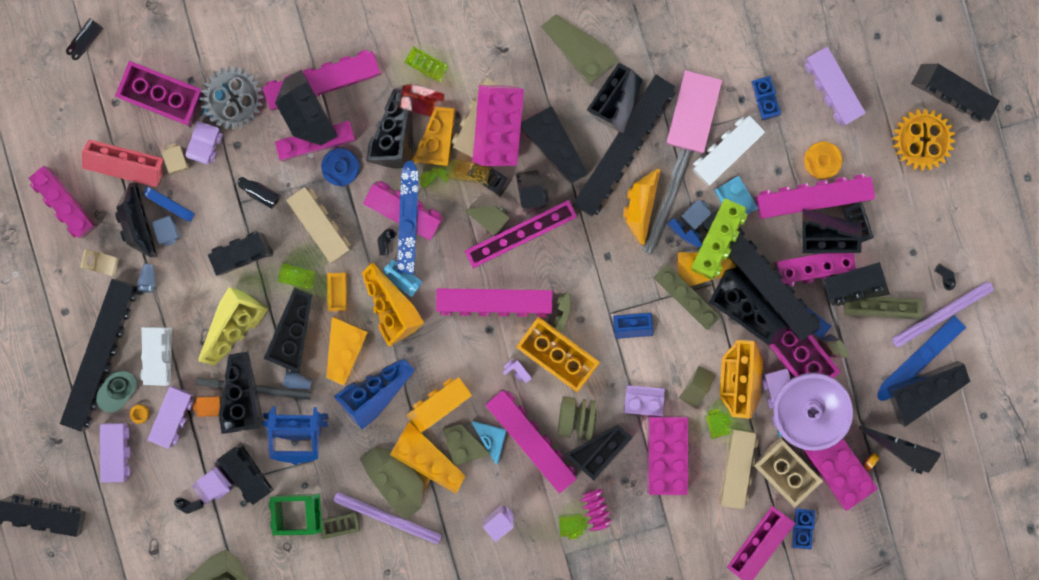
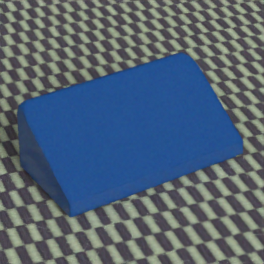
M651 313L613 316L615 339L653 336Z

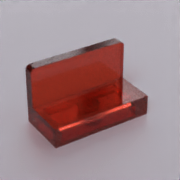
M414 84L403 85L399 108L431 117L435 102L444 101L445 94Z

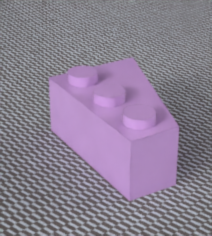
M221 465L197 480L191 487L202 502L206 504L214 497L218 500L233 489L231 486L233 482Z

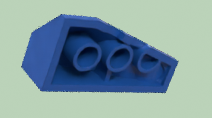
M402 359L383 368L381 373L373 377L370 374L365 377L366 380L358 384L355 382L349 384L335 395L334 398L362 430L380 415L415 370L408 362Z

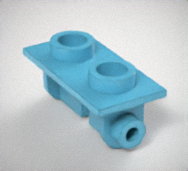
M393 259L383 271L394 285L410 297L415 294L423 283L413 274L398 273L397 262Z

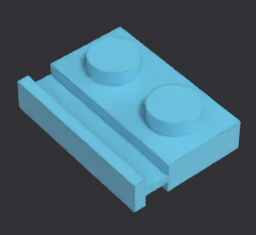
M739 176L714 190L721 203H723L725 198L746 207V214H750L758 209Z

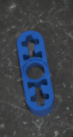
M148 186L142 194L189 222L195 216V213Z

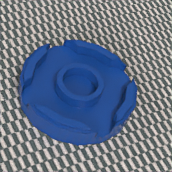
M345 148L330 150L324 156L321 167L323 176L329 183L335 186H346L357 178L360 164L352 151Z

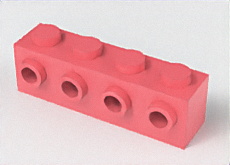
M90 139L82 150V169L153 187L158 186L163 176L164 158Z

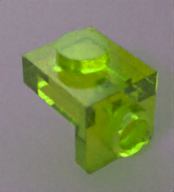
M434 166L430 172L426 170L419 179L421 181L419 184L426 190L438 176L447 183L449 179L446 177L449 174L441 167L437 169Z

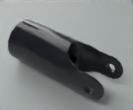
M89 18L67 47V55H71L73 60L80 59L104 28Z
M240 177L237 180L238 186L246 191L254 200L271 209L277 204L280 198L279 193L259 182L248 180L244 177Z

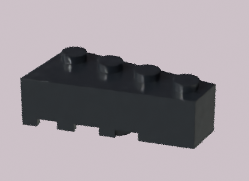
M939 63L921 64L911 83L913 86L940 99L942 102L955 107L957 111L970 115L972 120L979 123L981 121H990L1000 102Z
M552 106L521 122L520 130L523 131L570 184L588 175L584 164Z
M737 267L725 270L709 302L767 345L780 342L788 327L785 321Z
M956 361L887 388L899 424L906 427L971 381L965 364Z
M13 494L0 500V524L7 521L12 522L14 527H27L31 525L32 530L46 531L49 528L51 533L73 537L81 535L86 512L80 511L81 508L76 506L62 507V504L58 502L43 503V500L39 498L24 499V495Z

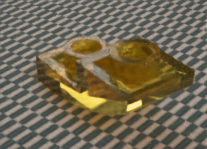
M452 159L449 179L487 184L490 166H483L472 161L466 162Z

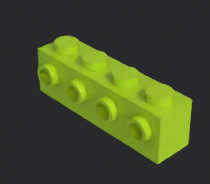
M726 198L724 199L691 267L693 272L711 280H714L715 276L719 277L723 269L721 263L723 259L727 260L731 252L729 246L732 241L736 242L740 233L737 230L740 224L744 225L748 217L746 207Z

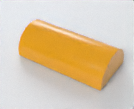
M539 316L516 345L518 350L577 393L600 364L599 360Z

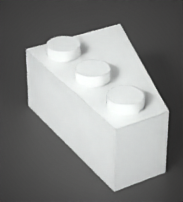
M142 327L141 359L143 361V369L141 370V380H143V385H170L172 327Z

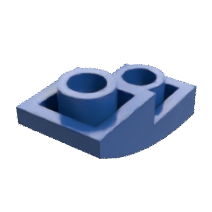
M767 76L752 81L762 121L780 116L781 111L775 96L776 92L771 77Z
M673 218L666 223L686 243L697 248L702 246L700 242L702 238L697 231L693 232L692 229L684 233L685 227L679 219L676 221Z
M796 508L791 548L811 550L815 510Z

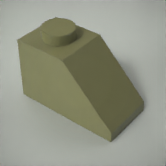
M496 206L468 208L465 211L494 236L498 234L510 219L507 216L509 212L501 206L499 208Z

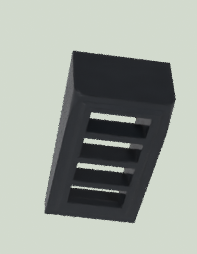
M474 163L467 173V176L499 197L502 196L511 182L507 177L490 166H483ZM483 167L478 177L475 176L479 168ZM489 171V174L483 181L482 178L484 177L486 172ZM495 175L496 177H495V179L493 180V182L491 183V185L488 184V183L491 181V179L493 178V176Z
M862 202L842 209L844 217L848 221L861 217L862 220L856 223L864 224L861 232H867V235L862 236V242L874 238ZM853 211H859L856 215L851 216L850 214Z

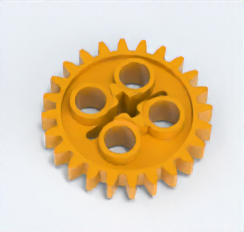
M917 109L915 110V115L909 112L908 118L905 116L901 118L903 123L898 122L896 124L900 129L893 130L897 136L891 140L897 141V144L893 145L892 148H898L895 155L901 154L902 157L899 161L906 160V167L912 164V170H916L919 166V170L924 171L926 166L929 171L932 170V165L935 168L939 167L938 161L942 164L946 163L944 157H951L948 151H952L954 148L950 144L956 142V140L950 139V136L954 135L955 132H949L952 125L946 126L945 123L948 119L941 120V113L935 116V110L928 114V110L923 109L921 114L920 110ZM912 125L918 128L917 135L912 134L910 130ZM931 126L936 127V136L930 133ZM920 138L927 139V142L923 143V141H920ZM911 144L917 147L916 154L910 152ZM930 145L936 148L935 155L930 154Z

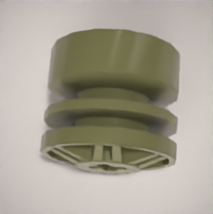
M563 396L559 414L558 436L570 438L573 430H577L578 439H581L582 432L585 431V440H591L597 419L595 400H590L589 407L586 408V399H582L580 407H576L575 398Z

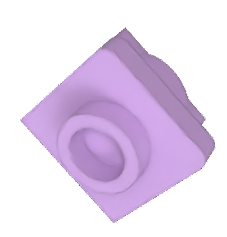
M512 359L504 365V375L514 368L516 370L514 375L520 382L524 380L527 383L532 379L519 360L514 362Z

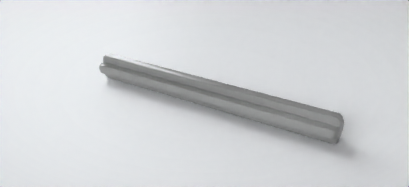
M681 148L645 242L644 252L652 254L692 152L690 150Z

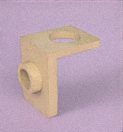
M85 249L80 268L114 277L119 258ZM92 255L93 261L90 265H87V258Z

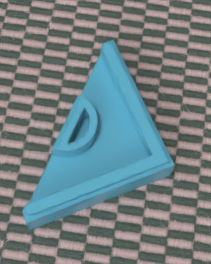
M473 421L472 425L495 464H498L507 430Z

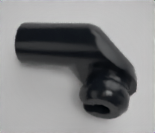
M393 229L384 230L377 239L380 256L389 255L388 244L396 237V232Z
M939 263L934 271L942 276L944 288L951 291L956 286L955 274Z
M178 497L174 500L175 507L186 514L204 508L201 499L190 502Z

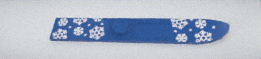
M407 161L404 164L401 174L397 272L409 274L415 273L419 185L418 169L413 161Z

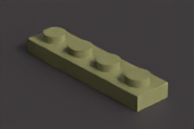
M667 264L653 276L706 330H709L721 318Z
M875 297L848 302L844 304V315L920 320L922 318V299Z

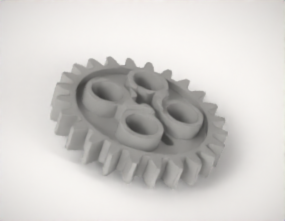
M228 66L227 71L221 67V73L213 71L215 77L208 76L210 83L204 82L203 84L207 89L201 90L205 97H201L200 100L206 102L201 107L208 109L205 115H212L210 121L214 122L217 120V126H221L223 123V128L228 129L229 125L231 129H236V124L239 128H243V122L249 125V118L256 119L253 115L254 112L260 113L257 106H263L262 103L258 102V99L263 98L262 95H258L262 88L256 87L259 81H252L254 75L250 74L247 76L248 70L241 72L240 67H236L234 70L232 66ZM236 79L238 87L233 90L231 83ZM223 83H225L227 90L222 86ZM217 90L222 91V98L219 100L215 97ZM230 94L235 95L233 97L234 102L229 101V99L231 98ZM244 96H247L248 103L243 106L241 100ZM231 106L233 112L230 116H227L225 110Z

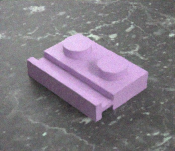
M626 385L624 413L663 416L665 389Z

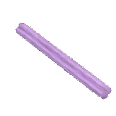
M986 282L896 335L892 338L893 344L896 347L902 346L993 292L992 284Z
M337 492L334 497L335 503L427 541L438 544L441 540L442 535L350 496Z

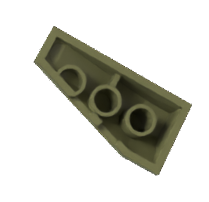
M554 15L541 26L589 86L619 62L607 46L558 15Z
M225 549L210 557L186 580H249L238 558Z

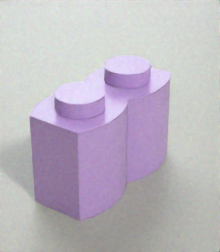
M197 121L185 157L207 165L210 162H214L217 152L214 151L216 144H220L223 137L221 129Z

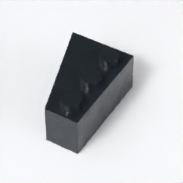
M534 170L516 174L522 211L544 208L549 201L547 189L543 190L539 171Z
M802 209L803 253H861V224Z
M616 425L565 455L595 481L630 443L633 437L620 425Z

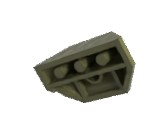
M374 447L362 456L360 460L369 478L389 505L406 520L421 509L424 482L413 468L391 456L392 450Z

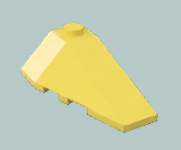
M229 287L219 302L198 358L199 362L215 366L231 351V347L238 340L242 341L245 338L244 334L249 329L255 328L260 323L268 308L247 293Z

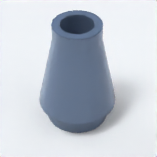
M143 264L137 283L139 292H154V288H156L154 265Z
M286 371L282 386H286L287 389L309 390L312 378L294 371Z

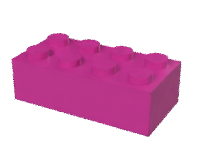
M129 61L115 97L192 127L202 102L200 98L204 97V93L201 92L202 89Z
M479 85L472 162L483 166H517L524 95L523 88L506 85Z
M787 327L780 342L767 345L783 366L788 369L793 378L806 373H820L834 378L841 372L813 336H810L801 344Z
M648 416L647 492L649 495H688V417Z
M844 439L823 450L801 449L844 510L848 511L878 490Z

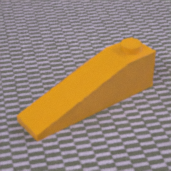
M371 263L362 272L368 295L372 296L375 307H372L373 311L378 314L380 324H378L379 331L388 347L415 333L424 324L415 306L374 263Z

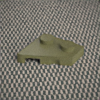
M462 424L443 429L455 466L489 455L488 450Z

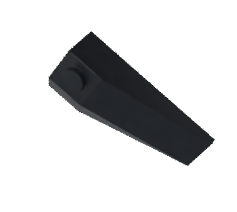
M411 88L393 89L384 108L383 118L381 122L378 121L377 131L369 141L367 162L397 169L403 168L407 161H412L413 113Z
M249 352L229 354L224 390L222 391L221 408L219 409L221 434L264 428Z
M861 425L859 426V430L904 464L912 467L911 471L922 474L924 471L929 473L940 458L941 453Z

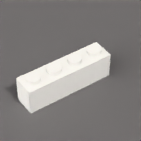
M750 115L746 119L742 116L735 123L736 128L732 132L728 130L721 136L722 142L718 145L714 143L707 150L709 154L705 158L701 156L693 163L695 167L692 171L707 187L765 133Z

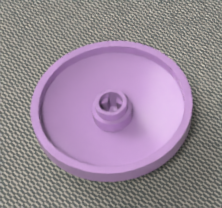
M806 373L796 376L781 388L775 400L774 419L779 432L789 443L804 450H823L837 444L847 434L852 423L853 407L850 396L837 380L828 375Z

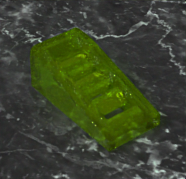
M414 46L404 61L405 64L440 83L448 69L445 63ZM417 54H420V56H419V58L417 59L416 63L413 64V61H414L416 55H417ZM424 57L427 58L423 66L420 68L419 66L421 65ZM431 61H432L433 64H432L430 70H429V71H426L427 68L429 67Z

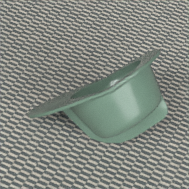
M127 371L111 373L97 393L96 402L98 407L105 412L120 410L137 388L135 376Z

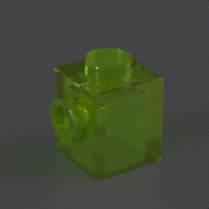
M718 408L707 411L708 414L704 415L709 437L715 439L730 434L728 425H731L729 415L725 414L722 410L719 411Z
M581 513L558 515L560 537L568 536V539H578L579 535H583V530H587L586 518H582Z

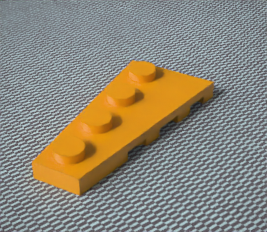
M410 422L407 423L390 455L456 494L466 476Z

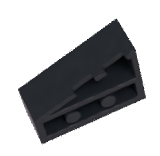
M618 63L587 108V111L601 123L623 134L643 79L631 68Z
M255 231L248 234L242 240L238 238L230 241V245L226 247L221 245L211 249L212 253L208 254V258L215 275L221 276L268 257L272 253L264 233Z
M880 262L823 279L831 305L841 306L848 302L890 295Z
M242 443L217 459V462L229 475L233 484L241 490L242 496L247 503L254 505L274 490Z

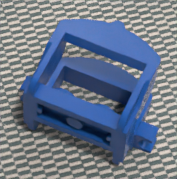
M272 406V410L269 413H263V418L268 419L262 420V425L267 427L271 459L292 463L293 465L318 459L319 436L321 427H328V421H323L329 420L328 414L320 413L317 407H314L313 415H277L275 406ZM275 437L294 441L311 439L313 451H275Z

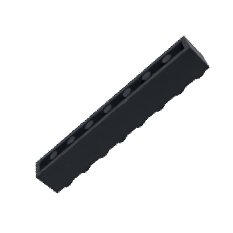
M657 74L654 76L631 112L624 133L618 132L574 201L573 206L590 217L594 214H599L603 208L601 202L604 198L608 200L613 192L612 185L614 182L619 183L624 175L621 172L624 166L629 167L634 159L631 155L635 149L639 151L645 141L642 138L645 133L649 135L655 125L652 122L656 117H661L665 111L663 105L666 101L670 103L674 97V85Z
M719 210L702 223V227L707 233ZM739 226L737 230L740 232L736 242H731L729 246L731 252L728 258L785 321L790 331L802 344L820 329V320L814 313L810 314L806 310L808 306L801 298L798 300L793 295L795 293L793 288L781 281L783 278L776 269L772 270L769 267V260L763 254L760 256L757 253L756 249L758 248L751 240L747 241L743 236L745 233Z
M111 279L60 421L61 425L80 432L90 428L93 418H91L92 412L98 407L96 402L97 393L105 382L106 374H109L111 371L112 363L110 362L112 356L117 354L119 348L117 342L119 338L123 337L125 327L123 326L125 320H128L132 310L130 306L138 296V291H136L138 286L118 279Z

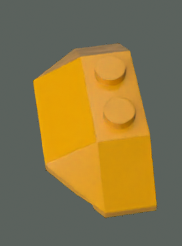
M660 169L654 170L634 183L632 188H628L626 199L630 200L628 207H624L623 217L626 218V225L640 245H645Z
M737 340L722 357L719 396L732 417L751 419L761 399L763 359L756 341Z

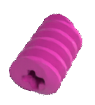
M594 489L581 494L585 497L580 502L587 503L582 508L589 510L585 517H591L587 524H593L589 531H599L611 526L608 525L611 523V519L605 518L609 515V511L604 510L607 508V504L601 503L605 500V497L598 496L603 492L602 489Z

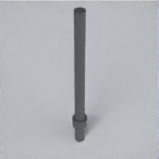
M220 378L196 379V385L211 387V389L219 390V388L224 389L225 381H221ZM256 385L257 392L261 394L311 399V392Z

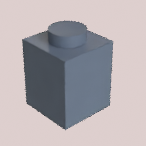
M696 200L680 217L692 230H695L711 214L709 211L710 207L703 200L701 202Z
M173 216L151 222L159 244H165L166 247L177 243V239L181 238Z

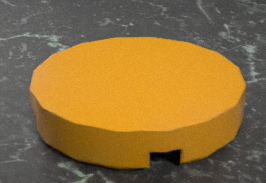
M821 141L814 143L807 149L803 162L809 175L816 179L824 180L832 178L839 172L843 158L836 145Z

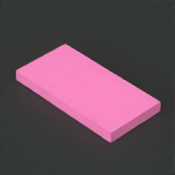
M685 70L666 141L667 145L701 154L704 153L722 80Z

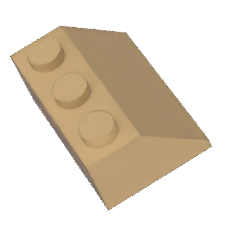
M781 436L766 449L754 465L794 507L823 482L816 472Z

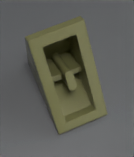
M698 366L679 398L696 408L708 393L715 375Z

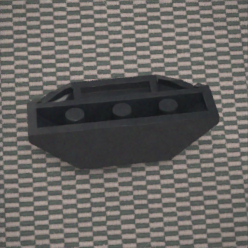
M299 70L286 77L275 104L293 137L319 146L337 138L338 136L303 71Z
M134 182L129 183L116 206L117 212H115L116 220L118 223H121L122 231H120L121 238L130 247L150 258H156L158 255L138 184Z

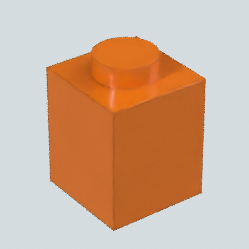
M222 396L196 397L197 401H194L193 407L194 412H197V417L219 416Z

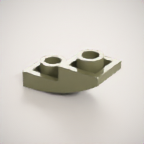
M568 292L565 295L561 293L556 302L559 305L557 309L563 311V314H558L553 324L556 325L555 329L561 333L570 311L571 298Z

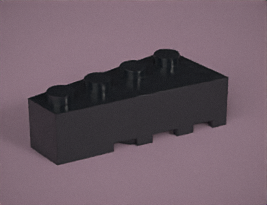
M294 286L263 358L298 374L300 373L310 312L311 293Z

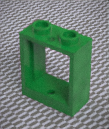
M320 493L282 494L270 497L269 510L271 511L270 528L272 536L315 535L323 532ZM305 501L307 528H283L282 502Z

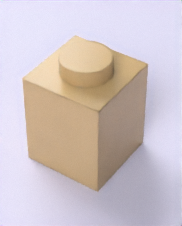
M172 144L166 146L167 150L162 151L169 174H176L190 169L183 146Z

